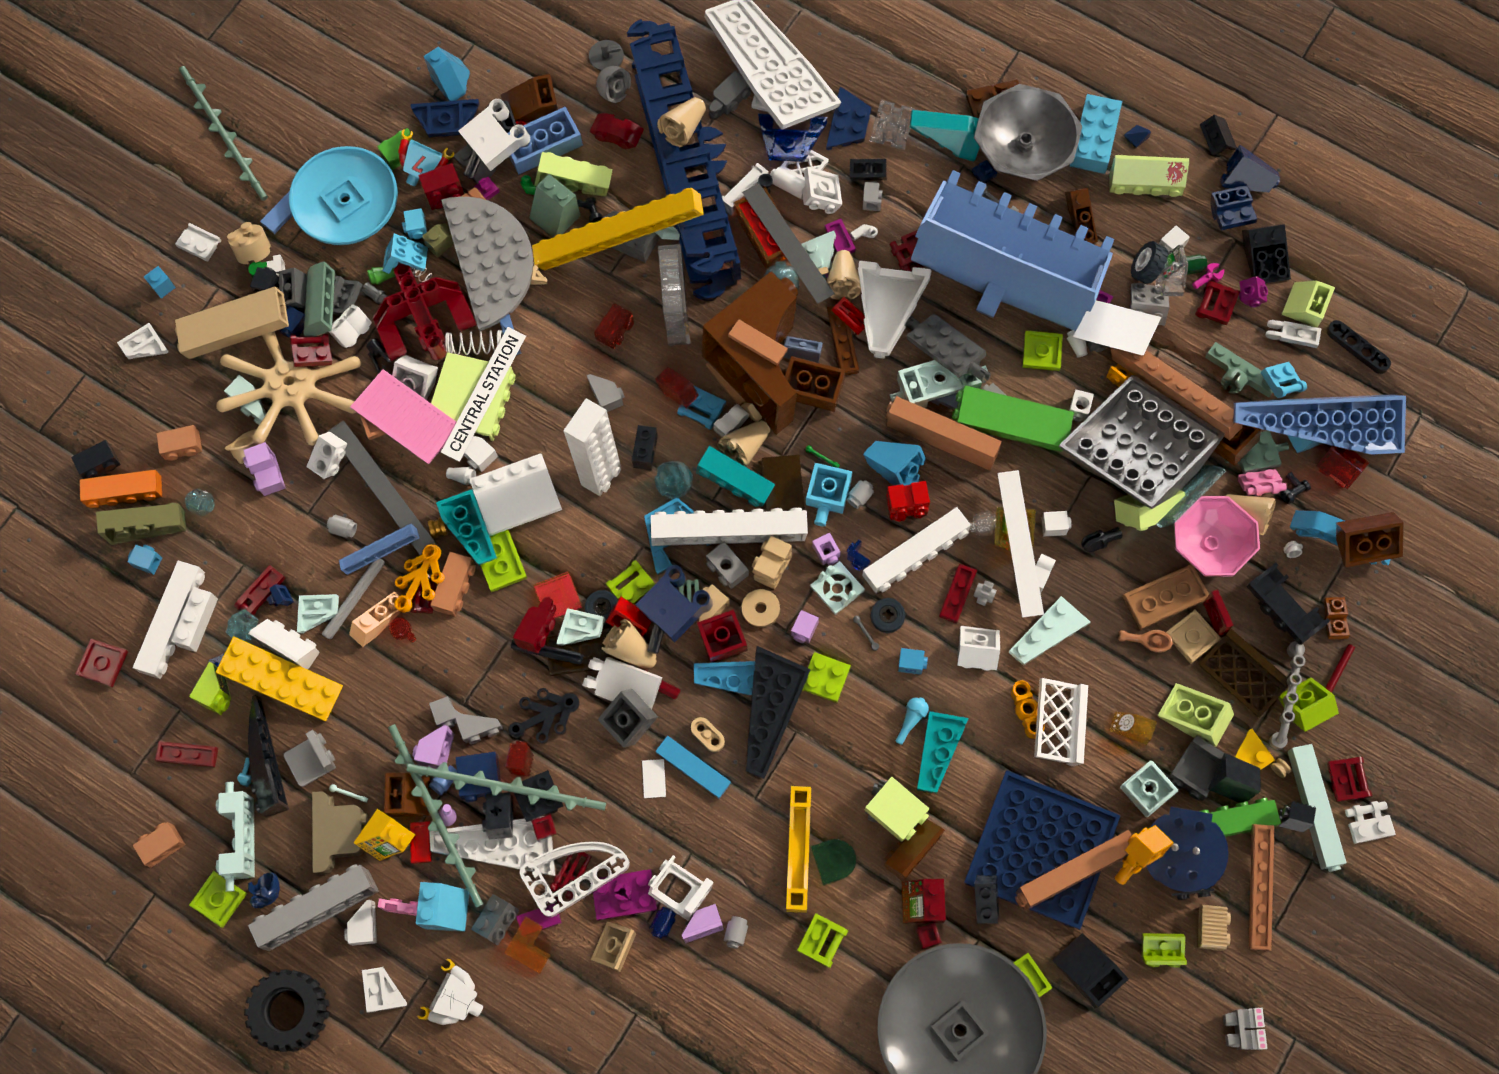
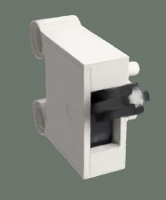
M501 99L492 100L484 111L459 130V133L474 150L464 172V176L469 179L475 177L481 160L491 171L517 149L526 146L530 142V135L524 126H513L510 130V135H508L497 122V120L504 121L509 116V110ZM498 108H502L501 111L496 112ZM524 133L522 137L517 138L519 134Z

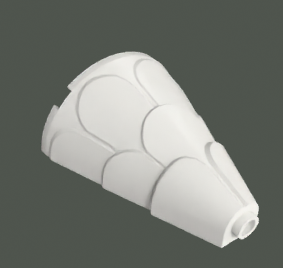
M859 261L858 272L865 314L864 325L869 351L874 354V357L884 359L885 356L890 355L906 328L905 324L916 308L920 296L930 281L931 269L913 267L912 272L881 268L875 262Z

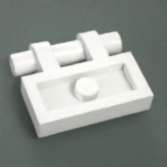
M1374 801L1365 806L1355 805L1345 810L1346 816H1354L1356 821L1348 824L1354 844L1396 835L1390 815L1381 816V810L1388 808L1385 801L1379 803ZM1372 813L1373 818L1364 820L1363 814Z

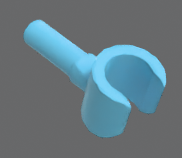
M246 758L242 773L237 777L239 783L246 787L250 785L252 777L247 775L250 765L249 758Z

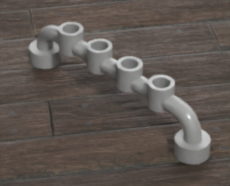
M1296 641L1292 642L1287 648L1288 655L1293 659L1290 661V666L1292 667L1291 676L1286 681L1288 691L1283 698V703L1285 704L1284 712L1279 717L1281 722L1280 731L1274 733L1269 740L1270 746L1275 750H1281L1287 745L1288 740L1286 736L1289 725L1295 719L1292 709L1293 705L1298 701L1296 688L1302 682V677L1299 675L1300 668L1305 664V658L1303 657L1305 647Z

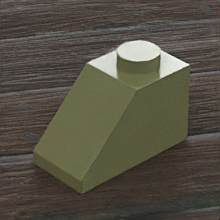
M448 223L435 225L422 236L425 246L437 258L454 245Z

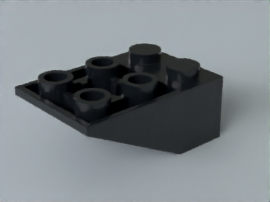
M1285 224L1242 230L1243 246L1251 276L1259 277L1265 281V284L1290 280Z
M1083 933L1052 960L1094 1009L1102 1005L1129 980L1120 968Z

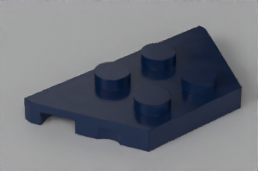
M840 87L837 97L841 104L834 111L826 150H832V147L839 145L845 147L852 143L857 144L865 141L871 107L842 87Z
M479 99L411 104V109L428 137L431 138L461 135L459 130L473 119L480 104Z

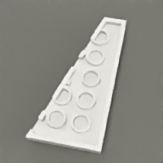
M525 819L513 820L512 838L489 840L487 833L483 832L482 824L447 829L448 833L459 834L460 836L455 843V847L461 858L521 869L530 860L553 850L552 836L537 840L532 820L526 822ZM429 831L431 852L449 855L438 831ZM554 860L538 867L541 874L556 876ZM527 868V869H526V871H530V872L535 871L534 869L531 870L530 868Z

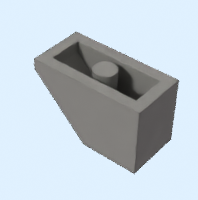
M591 374L587 375L588 383L600 407L609 412L623 406L622 398H625L621 387L617 388L615 382Z

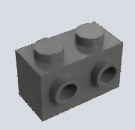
M296 268L279 271V290L284 293L286 307L291 306L298 311L304 310L307 274Z

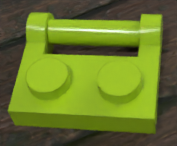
M636 560L612 581L609 580L605 583L617 600L623 597L634 605L655 585L654 581ZM634 572L639 574L621 590L616 588Z
M815 913L797 951L831 968L833 964L832 959L843 937L847 935L848 930ZM832 929L836 931V934L825 957H823L819 953Z

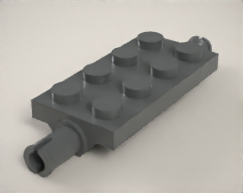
M934 313L922 323L913 316L909 317L905 324L906 327L912 330L907 334L908 341L958 378L964 374L974 375L982 383L990 379L991 373L980 366V361L986 357V351Z

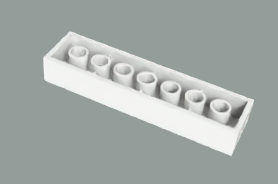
M586 398L564 429V433L581 485L601 496L603 492H607L609 489L610 481L613 477H617L620 473L621 465L607 410Z
M775 508L769 512H763V509H753L752 512H744V510L738 509L733 510L732 513H724V510H715L713 513L694 511L693 514L677 511L674 514L666 515V512H655V515H651L652 546L721 544L723 542L726 544L763 543L765 540L768 541L770 536L784 542L805 541L808 534L807 510L802 511V508H791L790 511Z

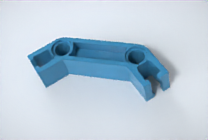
M1296 510L1290 528L1292 530L1298 529L1296 534L1300 537H1317L1338 545L1336 541V522L1344 520L1320 511ZM1391 559L1383 560L1381 563L1389 565Z

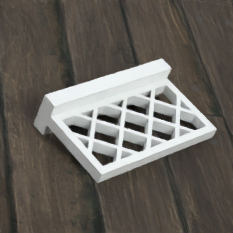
M1045 678L1039 680L1034 757L1063 762L1070 766L1084 763L1088 685H1074ZM1046 684L1051 685L1055 691L1050 697L1045 691ZM1064 688L1071 689V698L1068 700L1061 692ZM1056 695L1063 702L1059 708L1051 700ZM1046 703H1048L1054 711L1049 716L1044 711V705ZM1065 706L1070 712L1067 719L1060 712ZM1055 714L1062 722L1057 728L1050 720ZM1046 722L1053 730L1048 735L1043 731V724ZM1063 726L1068 730V737L1066 739L1058 731ZM1054 734L1061 742L1056 747L1049 740ZM1044 742L1051 749L1048 754L1041 753V745ZM1062 745L1067 750V758L1062 757L1057 751Z

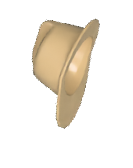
M256 429L242 434L233 443L225 447V450L230 451L240 464L244 463V450L256 446L252 442V436Z

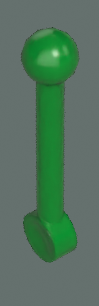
M810 445L806 446L805 451L807 453L811 452L833 467L839 468L840 465L837 462H833L813 450Z

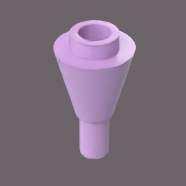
M445 804L438 811L445 826L454 824L457 815L449 804Z

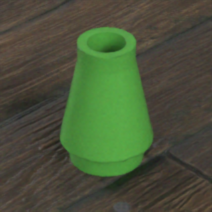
M371 267V270H367L371 285H378L395 277L394 268L388 274L382 271L383 267Z

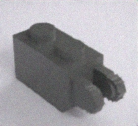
M736 70L713 91L714 101L709 105L710 117L717 119L723 113L728 115L731 111L737 109L743 99L746 100L750 96L751 88L743 76Z

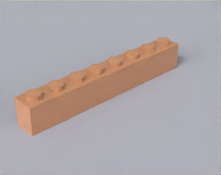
M1111 347L1113 361L1164 396L1225 434L1224 437L1229 441L1242 429V424L1233 422L1234 410L1148 351H1145L1142 356Z

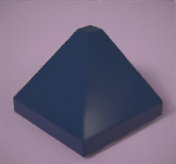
M1136 125L1124 137L1137 148L1150 137L1151 131Z

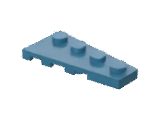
M755 661L694 663V683L752 696Z

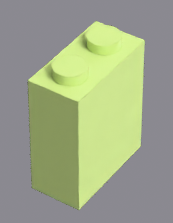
M893 777L888 780L865 807V811L901 842L905 838L909 840L916 832L914 827L918 823L922 825L929 817L926 814L929 808Z

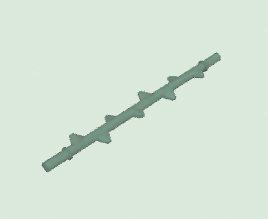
M181 66L179 68L180 73L198 99L194 108L205 110L212 122L208 128L209 131L218 132L229 148L225 153V157L236 159L243 170L242 175L239 177L240 180L250 181L251 187L255 189L262 201L266 200L268 196L248 167L252 163V159L242 157L233 143L237 134L235 132H226L217 118L222 113L221 110L212 109L202 94L206 88L205 84H196L195 79L191 77L186 67Z
M396 725L389 726L388 730L396 744L395 747L400 752L395 759V763L406 764V766H408V763L414 764L405 746L406 743L405 741L403 742ZM410 772L416 784L411 794L412 796L422 797L433 819L428 830L440 833L449 852L445 863L456 866L466 886L465 889L468 890L475 907L482 906L483 902L475 888L476 885L471 880L476 870L475 868L465 867L455 847V843L460 836L459 834L448 833L438 813L442 801L431 798L421 778L423 774Z
M443 762L437 769L431 768V766L424 767L409 763L407 766V772L423 774L426 777L433 776L453 780L456 790H460L468 783L490 788L493 796H497L502 790L528 795L532 805L540 798L564 802L569 811L576 805L604 811L606 807V802L587 799V797L581 798L560 794L555 785L548 791L525 787L520 777H516L510 784L485 779L483 771H479L474 776L449 772L446 762Z

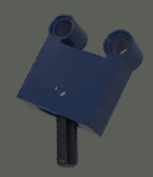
M677 565L668 567L665 575L636 604L637 608L654 623L647 649L652 654L659 653L664 634L675 643L704 612H708L713 606V601L705 590L695 592L693 603H691L675 588L681 587L686 579L682 569ZM673 574H680L677 579H671ZM707 598L705 604H698L700 599Z

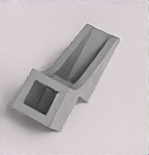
M448 696L429 703L436 725L439 728L443 725L452 728L457 723L462 739L466 744L477 743L481 740L480 738L485 736H496L499 734V731L503 730L501 723L496 718L459 713L454 709L452 701Z

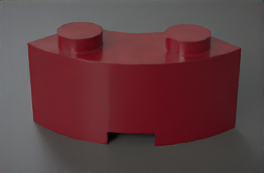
M597 114L589 131L597 140L617 144L625 150L637 146L644 130L642 127L626 118L624 121L616 119L614 114Z

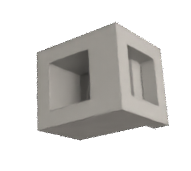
M876 181L865 182L863 210L881 211L882 190H879V183Z

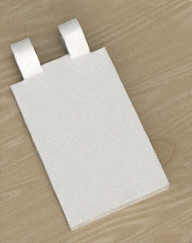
M594 657L593 660H590L588 667L593 670H599L597 678L589 675L587 678H584L583 686L596 689L595 695L613 701L621 691L633 689L651 709L653 708L662 677L607 657L605 662Z

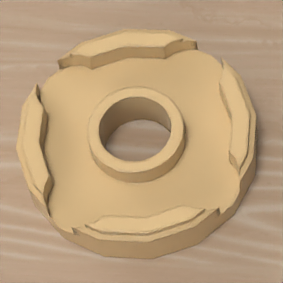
M764 589L748 593L743 599L741 606L745 621L757 628L772 625L780 613V604L777 597L772 592ZM763 604L766 606V611L758 613L755 610L756 606Z

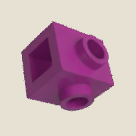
M1255 276L1239 281V298L1242 303L1255 308L1267 302L1266 295H1268V289L1264 280Z

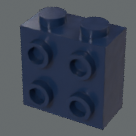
M496 752L456 757L457 773L474 776L479 771H483L485 779L501 782L499 758ZM468 783L459 790V797L465 800V802H474L480 797H485L486 799V794H492L491 789L488 787Z

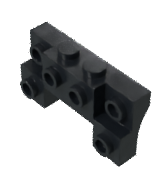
M1275 563L1246 587L1260 601L1258 604L1261 611L1271 617L1274 625L1284 633L1288 632L1298 644L1302 645L1326 626L1330 620L1328 618L1324 620L1317 612L1319 610L1317 606L1308 614L1281 586L1289 576L1287 574L1284 576L1277 569L1278 564Z

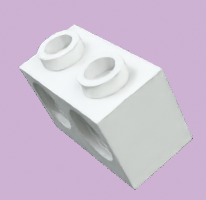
M331 432L319 435L307 468L323 479L334 476L338 472L339 463L346 453L347 443Z

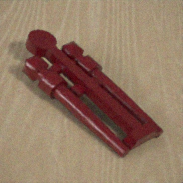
M585 852L576 853L578 855L567 874L565 871L573 854L568 855L558 875L555 876L554 883L550 885L551 891L556 892L558 887L561 889L570 880L574 881L582 876L592 856ZM581 857H585L586 860L576 878L572 875ZM562 877H565V880H564L563 884H560L561 881L563 880ZM567 891L565 894L566 898L571 900L573 892ZM558 896L554 898L557 904L561 903Z

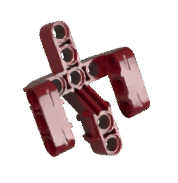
M399 264L395 267L394 274L402 291L384 298L373 316L390 361L406 355L405 345L394 321L412 314L417 324V327L414 329L419 336L422 348L429 352L432 359L440 360L447 353L444 346L446 339L437 319H432L428 307L446 300L454 321L461 332L476 326L475 319L458 282L434 277L417 284L410 266Z

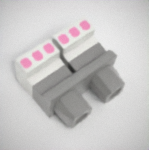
M1263 1008L1239 1009L1223 1015L1224 1026L1235 1027V1034L1225 1035L1226 1046L1237 1047V1050L1267 1049L1265 1029L1245 1030L1265 1027Z

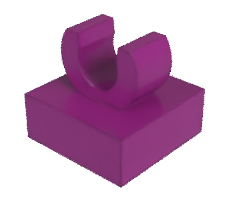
M489 177L482 178L474 186L486 200L499 193V189Z

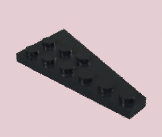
M756 646L745 771L765 779L811 669L759 646Z

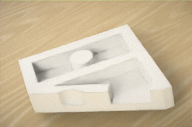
M150 323L117 342L128 359L168 353V350Z

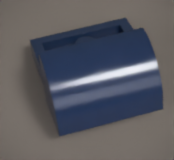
M1248 186L1222 190L1211 194L1212 216L1214 220H1217L1221 230L1257 222V216L1252 206L1253 199Z

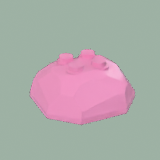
M1200 496L1174 522L1175 550L1204 576L1233 577L1260 549L1258 522L1229 496Z

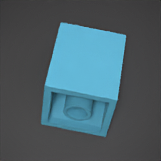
M420 882L416 925L427 930L465 932L469 902L468 890L442 883Z

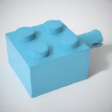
M815 463L806 496V506L818 508L814 521L815 525L826 526L829 511L843 514L852 480V471Z

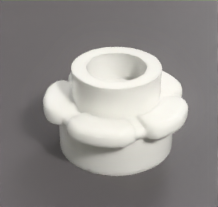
M1291 541L1286 544L1283 550L1288 558H1296L1302 554L1303 545L1296 541Z

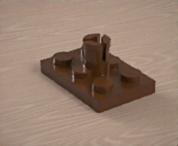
M1018 79L967 90L966 97L972 116L979 118L984 101L1018 85Z

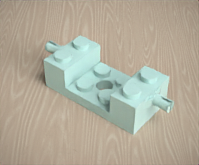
M933 360L898 371L897 381L900 392L890 394V399L893 402L897 396L926 408L928 401L955 394L965 385L981 389L982 382L974 375L964 374L958 378L937 361ZM986 365L982 367L983 369L988 371ZM940 374L945 377V380L938 382L934 377Z
M225 782V793H219V799L216 800V810L220 815L232 820V827L235 830L232 847L235 853L219 854V860L216 861V870L219 872V875L225 877V891L233 892L234 880L255 878L254 798L243 791L234 792V782Z

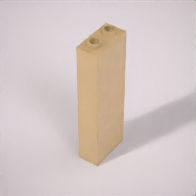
M272 287L176 319L175 333L178 336V351L185 357L192 359L288 327L284 293L276 287Z

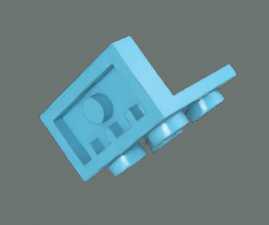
M394 233L385 250L382 271L389 274L392 268L398 265V262L424 271L428 247Z

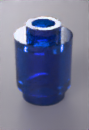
M666 907L658 910L649 927L652 930L651 934L659 939L668 937L676 921V913Z

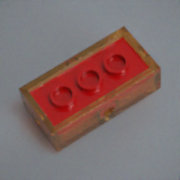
M766 187L763 188L768 197L770 198V200L772 201V203L777 208ZM744 197L733 202L734 214L765 269H772L788 261L747 199Z

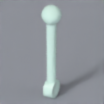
M334 784L329 787L330 792L336 791L366 803L368 801V798L339 789Z

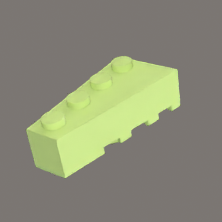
M542 152L534 186H537L550 174L571 192L582 190L583 194L606 196L613 169L603 165H593L587 161L573 160L570 157L557 156L551 152Z

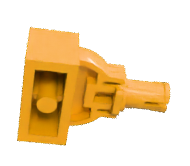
M1156 825L1149 829L1145 827L1139 834H1133L1129 838V845L1125 849L1129 855L1123 858V867L1116 874L1115 880L1119 884L1124 885L1132 874L1140 872L1142 868L1163 857L1174 842Z

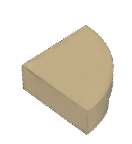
M752 403L741 405L749 413V417L753 421L758 422L762 419V416Z

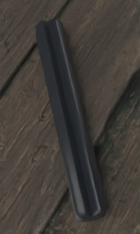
M514 639L511 643L513 650L574 664H582L584 658L581 653L546 645L541 647L539 653L519 648Z

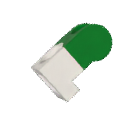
M281 255L273 256V261L252 262L248 267V271L253 278L257 267H269L275 270L279 277V271L285 270V263Z

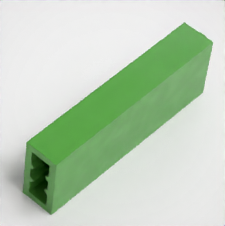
M966 385L957 391L955 399L958 402L957 409L955 408L952 414L954 421L981 433L1055 451H1064L1059 448V445L1070 435L1074 412Z

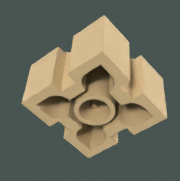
M770 536L769 540H765L762 544L760 557H756L752 564V573H754L755 581L775 590L792 558V545Z

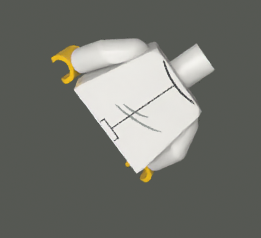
M446 959L450 963V967L445 969L441 966V969L447 974L430 1008L420 1007V1009L426 1011V1015L424 1017L418 1016L419 1019H428L440 1025L457 1023L459 1019L464 1020L468 1013L478 1017L483 1009V1005L474 1001L477 993L474 991L475 985L469 974L460 967L455 966L450 959Z

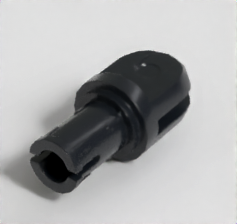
M1119 527L1105 532L1098 530L1085 536L1081 541V545L1086 552H1094L1107 548L1108 543L1121 539L1123 534Z

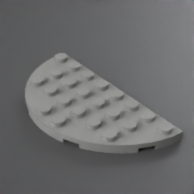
M475 197L442 199L479 331L498 324L502 318L512 313L525 297L531 283L534 266L532 247L522 225L503 207L488 200Z

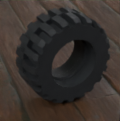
M288 969L281 970L280 972L274 971L269 973L268 978L262 977L259 980V986H253L250 990L253 992L252 997H247L245 1002L249 1004L248 1009H244V1016H248L245 1024L246 1028L251 1029L249 1033L251 1037L257 1039V1043L261 1046L280 1052L299 1051L301 1047H308L310 1041H316L320 1030L324 1031L326 1024H323L324 1020L329 1018V1012H326L329 1000L325 999L326 992L324 988H321L320 983L316 979L311 978L310 975ZM294 991L303 999V1017L293 1029L289 1031L278 1030L274 1027L270 1018L272 1003L281 993Z

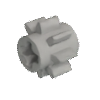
M986 580L984 584L978 583L974 593V597L978 598L976 603L983 606L986 605V602L992 604L997 591L993 589L994 583Z

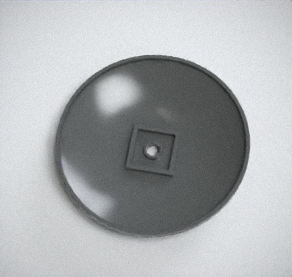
M946 944L918 954L908 961L893 977L884 993L879 1008L877 1024L878 1043L883 1061L890 1074H1037L1046 1047L1047 1028L1044 1010L1032 983L1010 960L993 950L977 945ZM958 1024L966 1028V1034L963 1037L957 1036L954 1032V1028Z

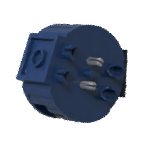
M1170 807L1169 815L1161 816L1151 825V827L1156 825L1174 843L1163 857L1146 867L1156 881L1161 882L1170 889L1183 892L1172 894L1173 897L1177 896V900L1190 899L1191 894H1198V898L1211 896L1210 892H1214V889L1209 888L1214 886L1225 872L1228 862V845L1220 827L1212 822L1213 814Z

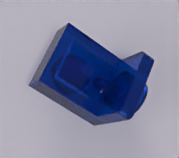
M858 539L856 543L852 542L846 552H848L847 560L852 562L851 565L860 571L870 566L871 561L858 552L862 545V541Z

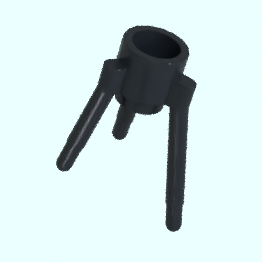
M375 338L368 342L366 348L369 350L368 356L371 358L379 374L381 369L375 357H383L387 362H390V359L385 354L386 350L383 343Z

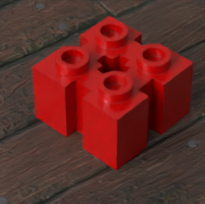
M926 481L914 482L905 486L903 484L888 486L886 502L890 520L900 522L906 520L907 516L920 519L928 515L930 499Z

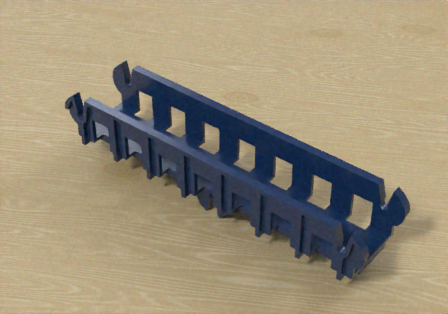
M640 19L630 26L627 37H642L630 43L634 59L632 69L636 68L637 70L635 81L666 195L682 192L686 188H693L701 194V199L708 197L712 199V205L703 207L704 215L676 224L675 228L680 234L679 244L690 283L712 282L711 285H705L693 291V295L704 301H714L715 298L720 297L725 292V288L737 285V280L741 279V266L737 247L735 246L728 215L716 175L724 169L727 160L712 161V159L717 158L724 152L726 144H704L705 141L709 142L723 135V133L713 127H702L701 120L693 133L695 138L694 144L682 147L674 146L665 139L667 136L664 132L660 133L657 125L658 119L663 114L669 112L667 106L684 103L694 96L675 26H670V23L657 25L655 22L642 21ZM669 41V54L661 55L659 52L652 51L651 45ZM676 72L678 83L662 87L659 75ZM702 165L704 174L687 178L685 169ZM720 229V237L704 240L702 233ZM729 262L730 268L720 270L724 263Z

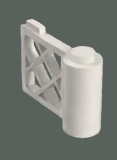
M798 143L797 145H792L788 151L789 156L780 167L773 169L770 175L773 179V185L803 200L802 189L806 184L802 173H804L806 168H800L799 163L808 161L810 168L822 171L828 164L829 159ZM800 150L806 154V157L797 158L796 154ZM818 160L822 163L818 166H812L811 161ZM796 163L797 169L790 170L787 168L789 164Z

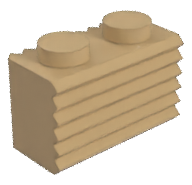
M1199 906V949L1223 951L1230 945V934L1227 933V925H1230L1231 914L1227 912V907Z

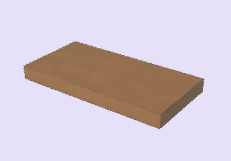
M1190 564L1127 592L1122 597L1139 629L1142 630L1203 603L1209 593L1196 569Z

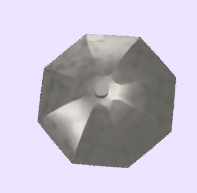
M1018 84L984 101L974 139L996 171L1038 181L1073 163L1082 125L1059 93Z

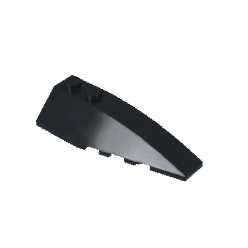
M253 695L248 728L249 763L253 781L250 785L253 794H256L257 797L255 802L257 812L268 817L287 811L289 807L262 699L257 695Z

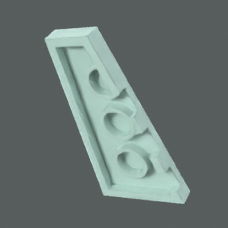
M1061 596L1011 648L1009 653L1024 666L1046 650L1059 644L1065 638L1070 637L1081 628L1089 625L1090 621Z

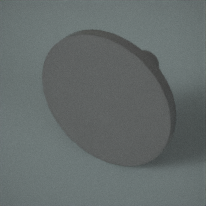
M611 40L599 41L589 51V61L599 71L612 65L619 67L623 62L624 54L621 46Z

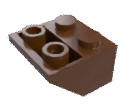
M385 773L384 813L389 817L429 816V811L422 797L412 796L411 794L416 784L410 773ZM423 775L421 778L430 794V776L426 777V775Z

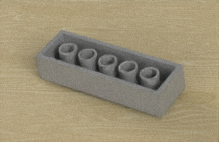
M352 865L346 869V873L340 876L338 874L327 879V883L311 887L309 893L291 898L290 903L284 906L278 905L274 907L270 914L254 918L253 923L249 924L248 927L258 948L271 951L378 893L379 890L369 870L361 865Z

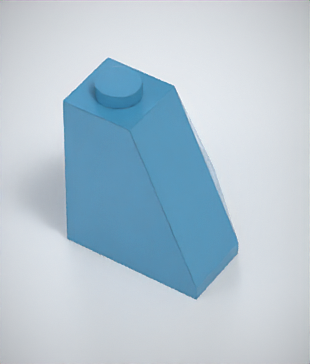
M440 47L435 48L424 56L431 80L449 101H456L466 94V85L470 71L459 58Z
M875 441L863 454L868 465L893 486L901 484L905 486L918 482L920 478L918 470L920 465H924L926 458L919 445Z

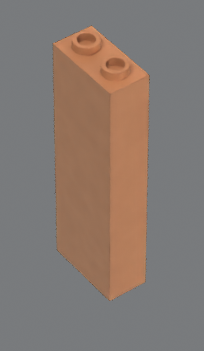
M896 396L894 402L890 401L885 417L888 419V427L991 471L1002 441Z
M1125 831L1020 887L1015 892L1017 895L1015 899L1019 907H1024L1026 911L1128 856L1129 854L1125 849L1129 845V838L1132 836L1130 831Z

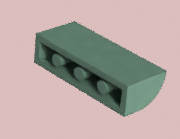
M324 261L311 266L307 271L304 318L305 337L317 336L332 331L335 271Z

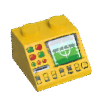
M377 809L354 841V844L381 861L404 852L415 834Z

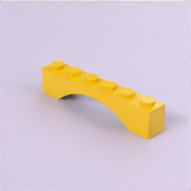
M791 786L786 912L807 913L811 787Z

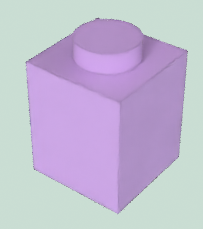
M801 610L791 630L793 639L800 643H809L819 623V618Z

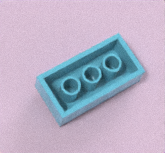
M1090 94L1086 95L1080 119L1082 130L1075 158L1070 167L1106 173L1122 101Z

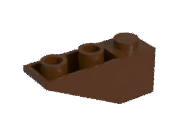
M1088 188L1065 192L1067 207L1075 233L1080 225L1085 226L1088 230L1084 240L1089 243L1098 242Z

